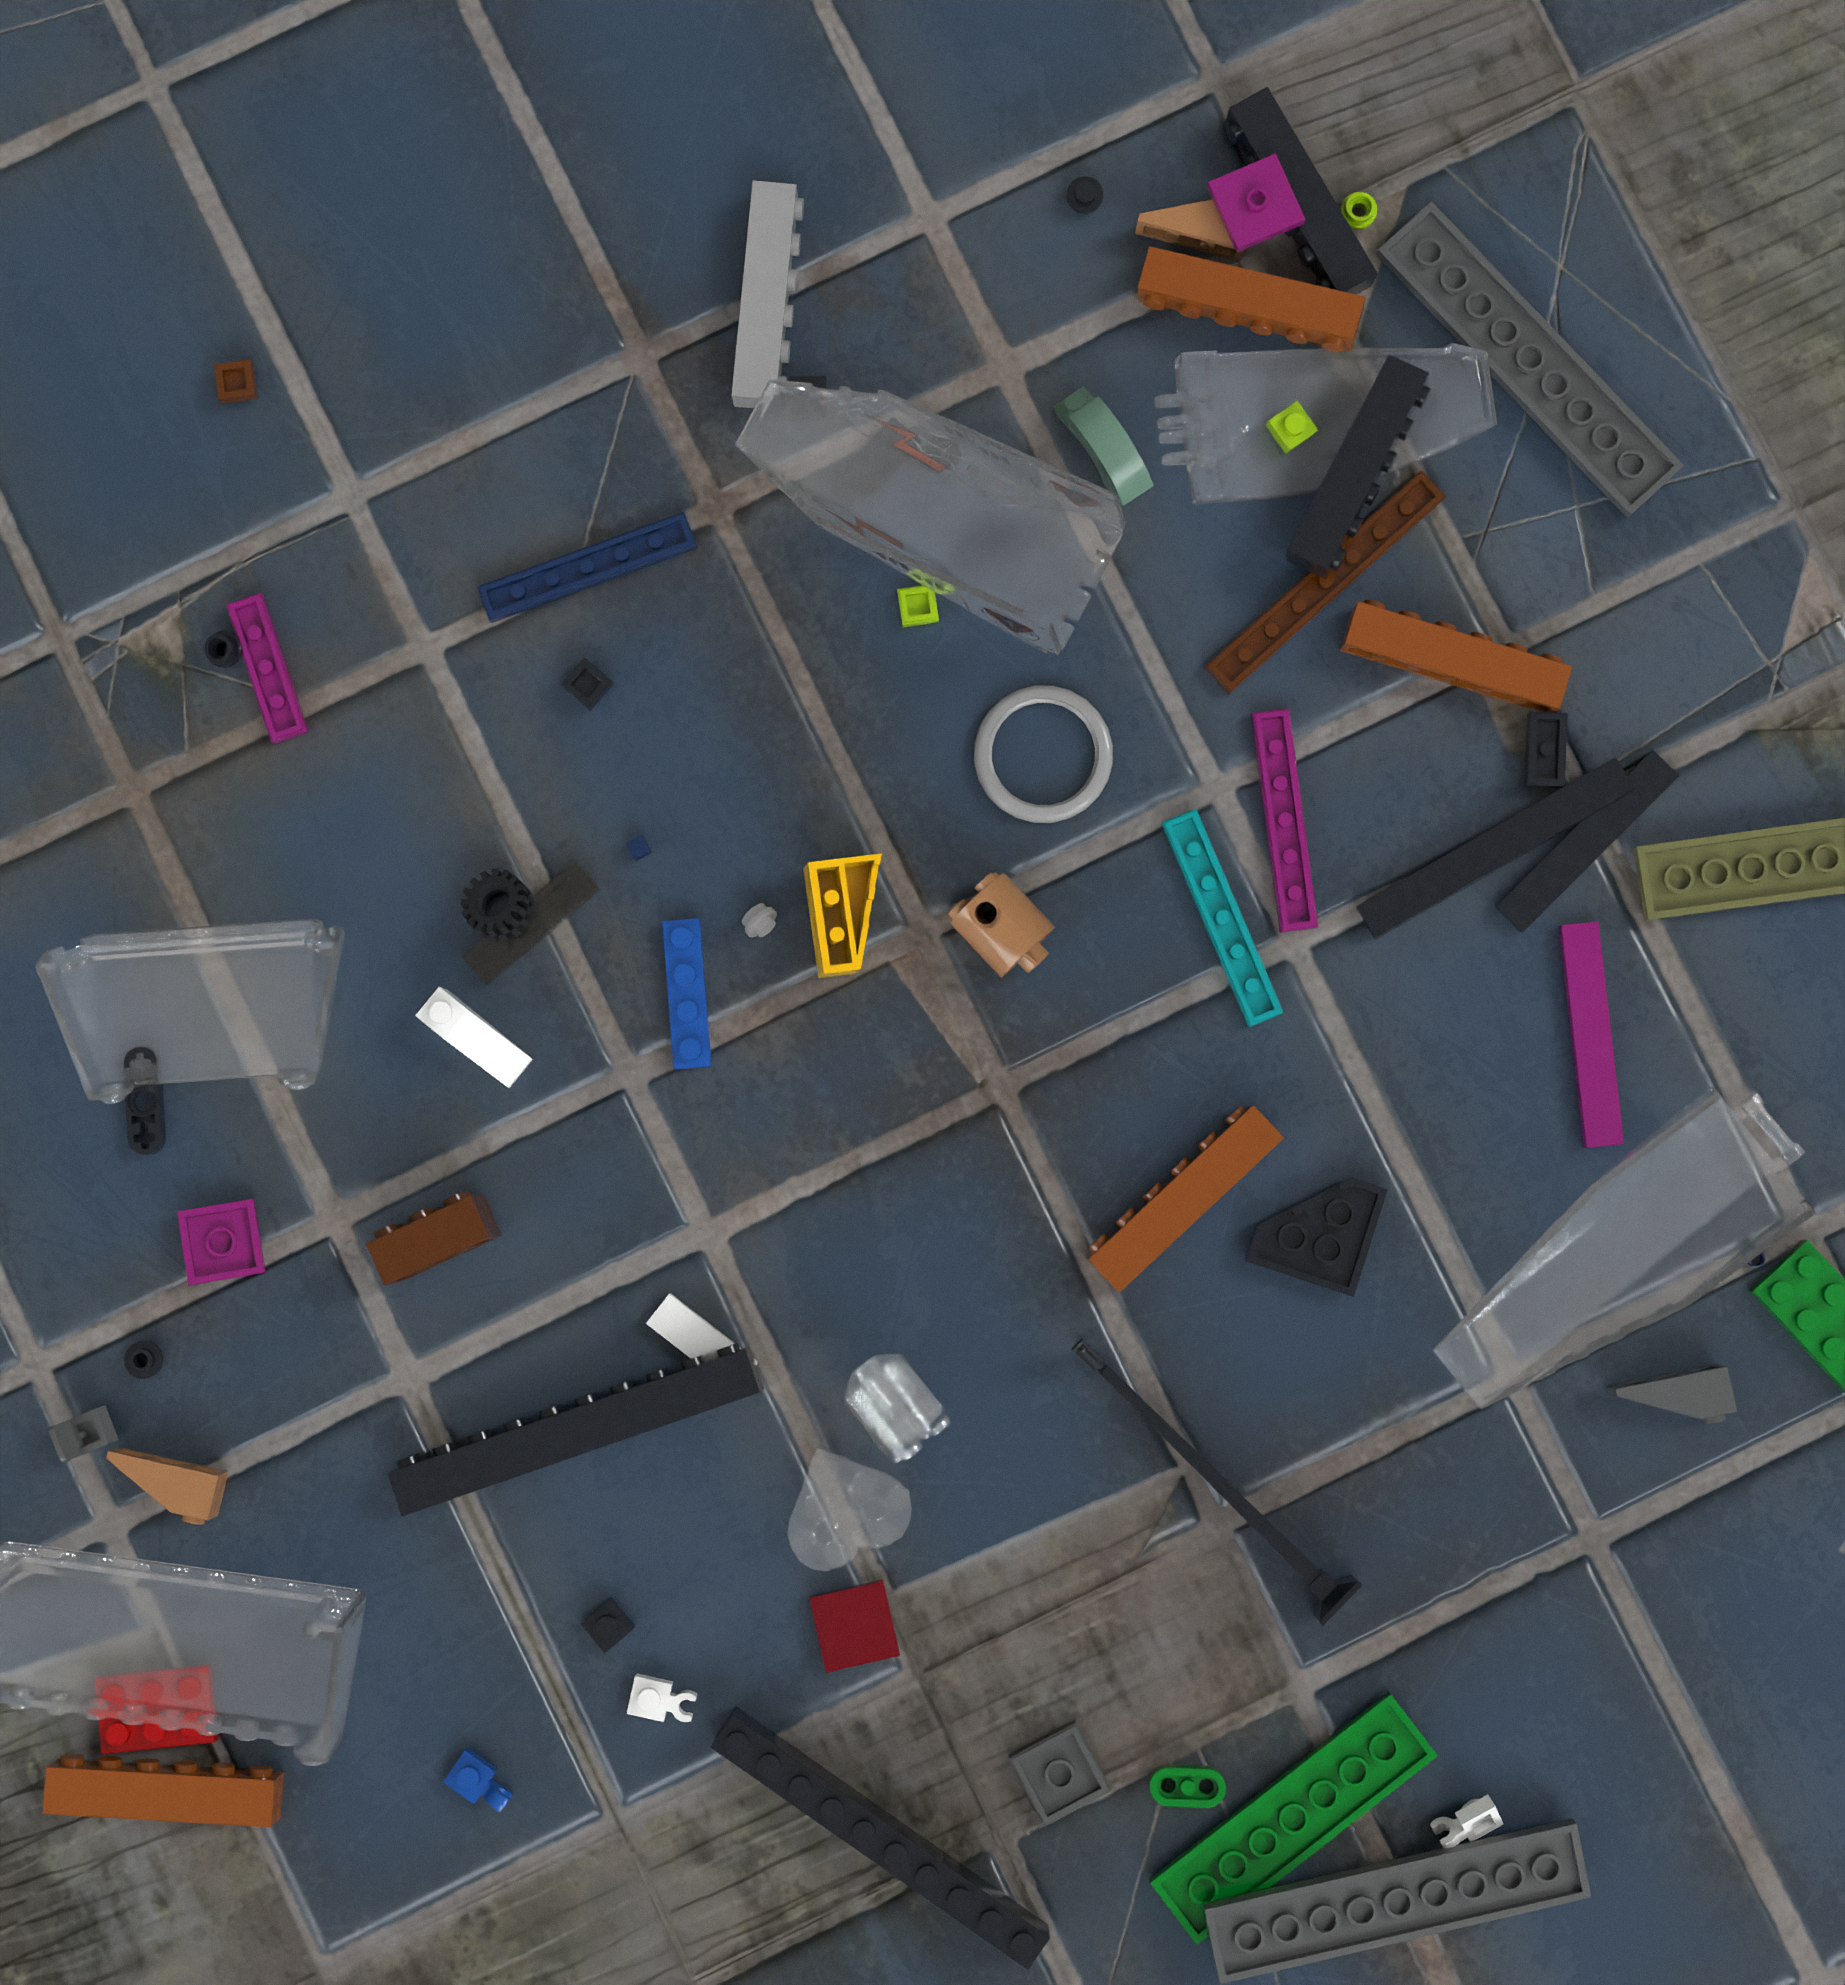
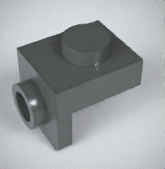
M105 1405L51 1426L48 1429L59 1460L62 1463L118 1441Z

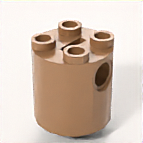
M996 872L990 873L975 887L979 893L972 900L970 898L961 900L948 913L953 919L950 924L1001 978L1018 964L1028 974L1049 955V952L1040 943L1055 929V926L1005 873L998 875ZM987 902L993 904L997 911L993 922L987 920L983 914V908Z

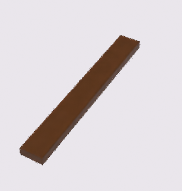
M1420 470L1362 523L1354 539L1348 536L1342 547L1347 552L1338 571L1331 569L1326 579L1308 572L1214 657L1204 669L1230 695L1446 498L1444 493Z

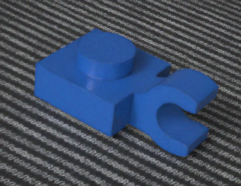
M470 1748L464 1750L443 1782L472 1804H475L480 1796H482L492 1808L499 1812L506 1807L514 1795L510 1790L492 1779L499 1769Z

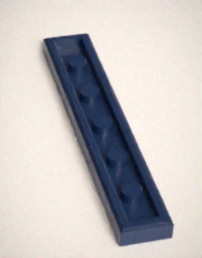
M681 512L480 585L477 588L488 619L491 623L698 549L685 512Z

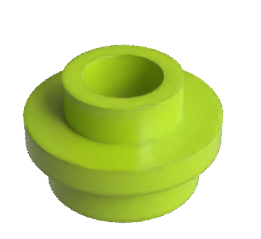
M1354 192L1348 195L1340 208L1349 226L1353 229L1369 227L1377 216L1375 200L1364 192ZM1355 207L1361 208L1364 211V216H1355L1352 209Z

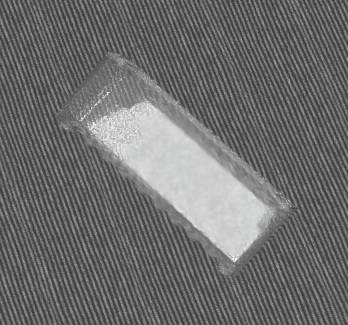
M3 1542L0 1543V1703H7L13 1709L43 1708L48 1713L55 1715L69 1712L84 1714L85 1718L91 1720H101L107 1717L122 1719L121 1721L128 1725H140L143 1723L159 1724V1727L165 1730L195 1729L199 1734L208 1736L219 1733L231 1734L243 1741H251L257 1738L268 1739L280 1746L294 1745L293 1755L299 1758L302 1764L309 1766L327 1764L343 1739L367 1594L354 1588L26 1543Z

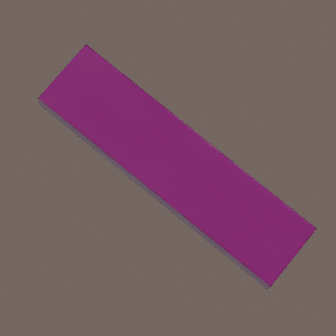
M258 593L226 604L235 634L241 642L242 655L271 742L277 744L309 733L264 595Z

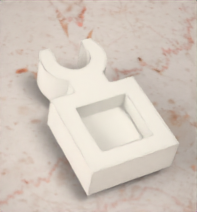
M637 1673L632 1687L627 1714L664 1722L666 1713L672 1712L679 1721L690 1722L693 1718V1713L683 1711L680 1707V1702L683 1700L695 1702L698 1694L692 1690H683L678 1694L671 1693L673 1681Z

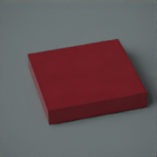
M883 1579L810 1596V1604L826 1673L900 1656Z

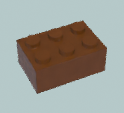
M471 1191L467 1193L461 1192L443 1200L445 1207L440 1210L437 1207L432 1209L426 1208L410 1215L408 1218L411 1223L405 1226L403 1223L397 1225L394 1223L374 1232L376 1239L366 1243V1246L384 1286L400 1283L502 1236L485 1196L472 1195Z

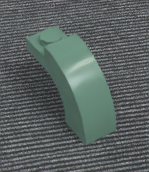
M1083 386L1053 406L1056 416L1074 434L1090 455L1100 473L1104 486L1114 494V497L1123 506L1154 486L1146 466L1131 439L1099 396L1094 398Z

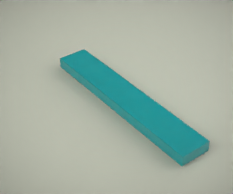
M1195 808L1162 822L1161 825L1248 1028L1284 1013L1197 809Z

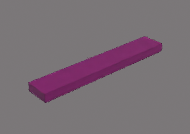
M1289 708L1254 712L1251 714L1279 931L1284 933L1318 928Z
M1599 922L1560 925L1558 927L1583 1147L1624 1144Z

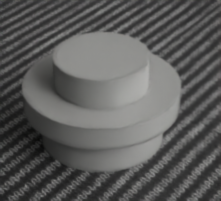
M764 903L755 905L742 919L745 933L751 938L756 936L764 937L775 927L776 922L774 920L777 912L772 907H767Z

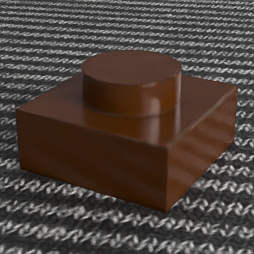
M250 359L214 364L218 400L222 404L258 399L254 363Z

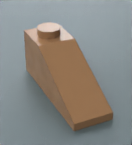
M1212 199L1139 214L1135 234L1241 261L1244 250L1236 253Z
M121 1447L107 1452L106 1459L168 1511L182 1515V1521L202 1525L205 1523V1520L208 1521L219 1515L229 1471Z

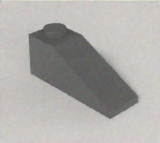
M1719 1364L1606 1386L1608 1394L1702 1419L1704 1424L1725 1421V1414L1737 1412L1728 1367Z

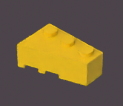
M882 853L808 862L803 868L818 978L855 974L861 969Z

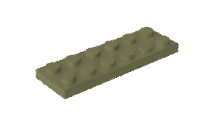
M1845 818L1633 848L1644 921L1845 894Z

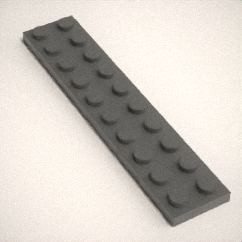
M1432 201L1378 249L1376 256L1626 518L1630 517L1685 466Z
M1571 1818L1467 1842L1451 1848L1437 1849L1202 1905L1217 1978L1220 1984L1591 1898V1892L1578 1826Z

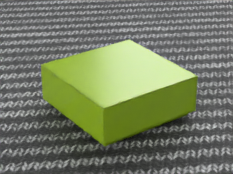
M921 585L897 589L903 628L939 622L934 588Z

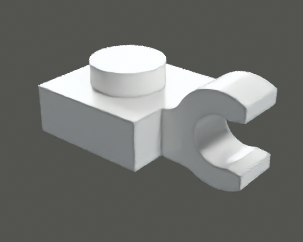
M1487 1794L1480 1799L1468 1801L1462 1809L1455 1812L1456 1819L1439 1817L1430 1824L1435 1835L1440 1834L1442 1831H1450L1448 1836L1439 1841L1443 1848H1451L1466 1838L1470 1842L1477 1840L1502 1826L1503 1821L1496 1806Z

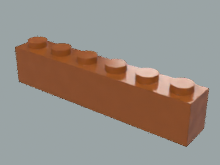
M1150 246L1138 284V300L1150 309H1174L1188 318L1197 319L1200 316L1212 318L1217 324L1225 327H1234L1236 324L1250 327L1252 332L1259 335L1268 336L1271 333L1286 336V339L1293 343L1306 344L1309 341L1322 344L1324 349L1337 353L1343 352V350L1352 352L1365 302L1364 296Z
M1364 600V603L1358 601L1351 611L1340 648L1342 652L1539 712H1556L1561 707L1573 667L1563 664L1561 657L1552 654H1542L1541 657L1527 653L1528 649L1525 646L1515 643H1506V646L1491 642L1492 637L1479 632H1471L1470 635L1456 631V626L1447 622L1436 621L1435 624L1422 621L1421 616L1417 613L1401 610L1399 613L1386 610V606L1383 603L1374 600Z
M1241 1105L1238 1106L1225 1118L1224 1121L1228 1126L1218 1135L1214 1131L1209 1133L1197 1145L1201 1151L1191 1161L1186 1156L1170 1170L1173 1177L1164 1186L1157 1182L1142 1196L1146 1200L1144 1205L1136 1212L1132 1207L1129 1208L1116 1220L1115 1223L1119 1228L1112 1235L1107 1237L1103 1233L1088 1247L1091 1254L1086 1259L1117 1292L1120 1293L1284 1139L1254 1105L1248 1106L1246 1109Z
M64 1754L60 1756V1759L46 1767L42 1814L272 1827L281 1818L284 1772L273 1771V1767L269 1765H253L249 1767V1770L235 1769V1764L224 1762L214 1763L210 1768L197 1767V1762L190 1760L176 1761L173 1765H159V1760L154 1758L137 1759L136 1763L121 1762L122 1758L118 1756L99 1757L98 1761L84 1760V1755Z

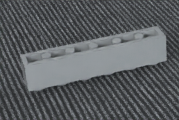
M765 181L752 182L731 395L734 407L778 410L779 399H785L787 377L781 376L782 363H789L790 341L785 340L786 327L792 328L794 305H788L789 291L796 292L797 269H792L793 256H799L801 234L795 233L796 220L802 221L804 214V198H798L796 184Z

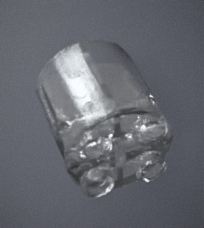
M901 1353L874 1355L857 1367L850 1375L842 1401L889 1461L893 1460L895 1464L903 1458L908 1460L923 1447L920 1442L921 1439L924 1440L930 1435L936 1436L951 1423L947 1417V1411Z

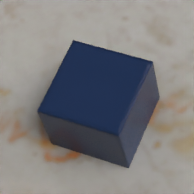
M643 835L626 843L635 861L652 853Z

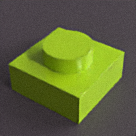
M1298 401L1272 417L1265 424L1285 454L1301 445L1319 431Z

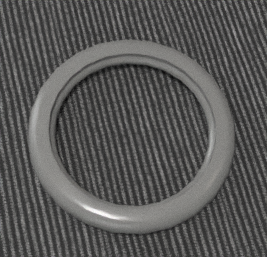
M1033 685L1017 689L1006 695L987 712L978 728L974 742V765L978 780L984 791L1000 809L1015 818L1025 821L1054 823L1069 819L1086 810L1099 797L1108 782L1113 765V744L1109 729L1101 714L1087 699L1069 689L1058 686ZM1036 703L1059 705L1075 713L1088 728L1095 747L1094 765L1085 785L1072 797L1051 805L1028 803L1012 795L1001 784L992 762V746L1001 724L1013 712L1024 706Z

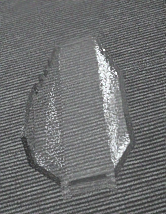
M1712 1086L1681 1109L1595 1180L1435 1346L1434 1352L1480 1409L1527 1387L1535 1380H1541L1555 1373L1557 1369L1577 1359L1581 1360L1589 1356L1591 1352L1609 1343L1613 1344L1623 1339L1625 1335L1643 1326L1647 1327L1689 1306L1816 1214L1815 1210L1782 1172L1798 1160L1805 1151L1799 1143H1793L1767 1112L1762 1105L1764 1101L1758 1093H1753L1731 1110L1722 1096ZM1751 1115L1779 1149L1780 1155L1772 1160L1741 1120Z

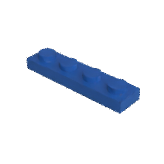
M696 918L662 921L674 1070L712 1067L701 920Z

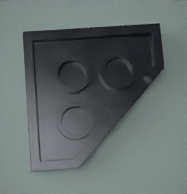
M1348 1178L1255 1225L1244 1261L1354 1297L1388 1189L1355 1178Z

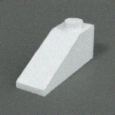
M438 987L415 1015L444 1040L508 1088L512 1086L533 1060L445 988Z

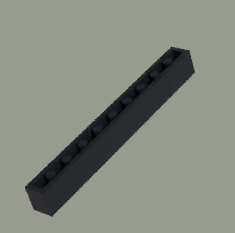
M735 1343L716 1350L718 1357L704 1361L703 1356L700 1355L681 1362L682 1370L669 1374L666 1367L645 1375L647 1382L633 1386L632 1381L628 1380L611 1386L612 1394L597 1398L596 1392L574 1399L575 1407L562 1411L559 1404L539 1411L540 1419L527 1423L525 1417H521L503 1424L505 1429L503 1432L491 1435L490 1430L487 1429L468 1436L469 1443L456 1448L454 1441L433 1448L434 1456L420 1460L419 1454H415L398 1460L399 1468L389 1472L388 1476L401 1516L760 1393L764 1387L750 1346L740 1349L739 1344Z
M737 1706L715 1736L711 1746L713 1750L1027 1970L1030 1969L1050 1939L1047 1923Z

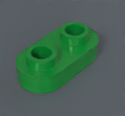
M1166 1764L1157 1767L1149 1778V1789L1153 1799L1166 1807L1211 1808L1221 1803L1226 1794V1784L1223 1776L1217 1769L1211 1766ZM1163 1779H1173L1174 1786L1168 1790L1161 1787ZM1204 1779L1212 1781V1787L1207 1791L1199 1789V1783Z

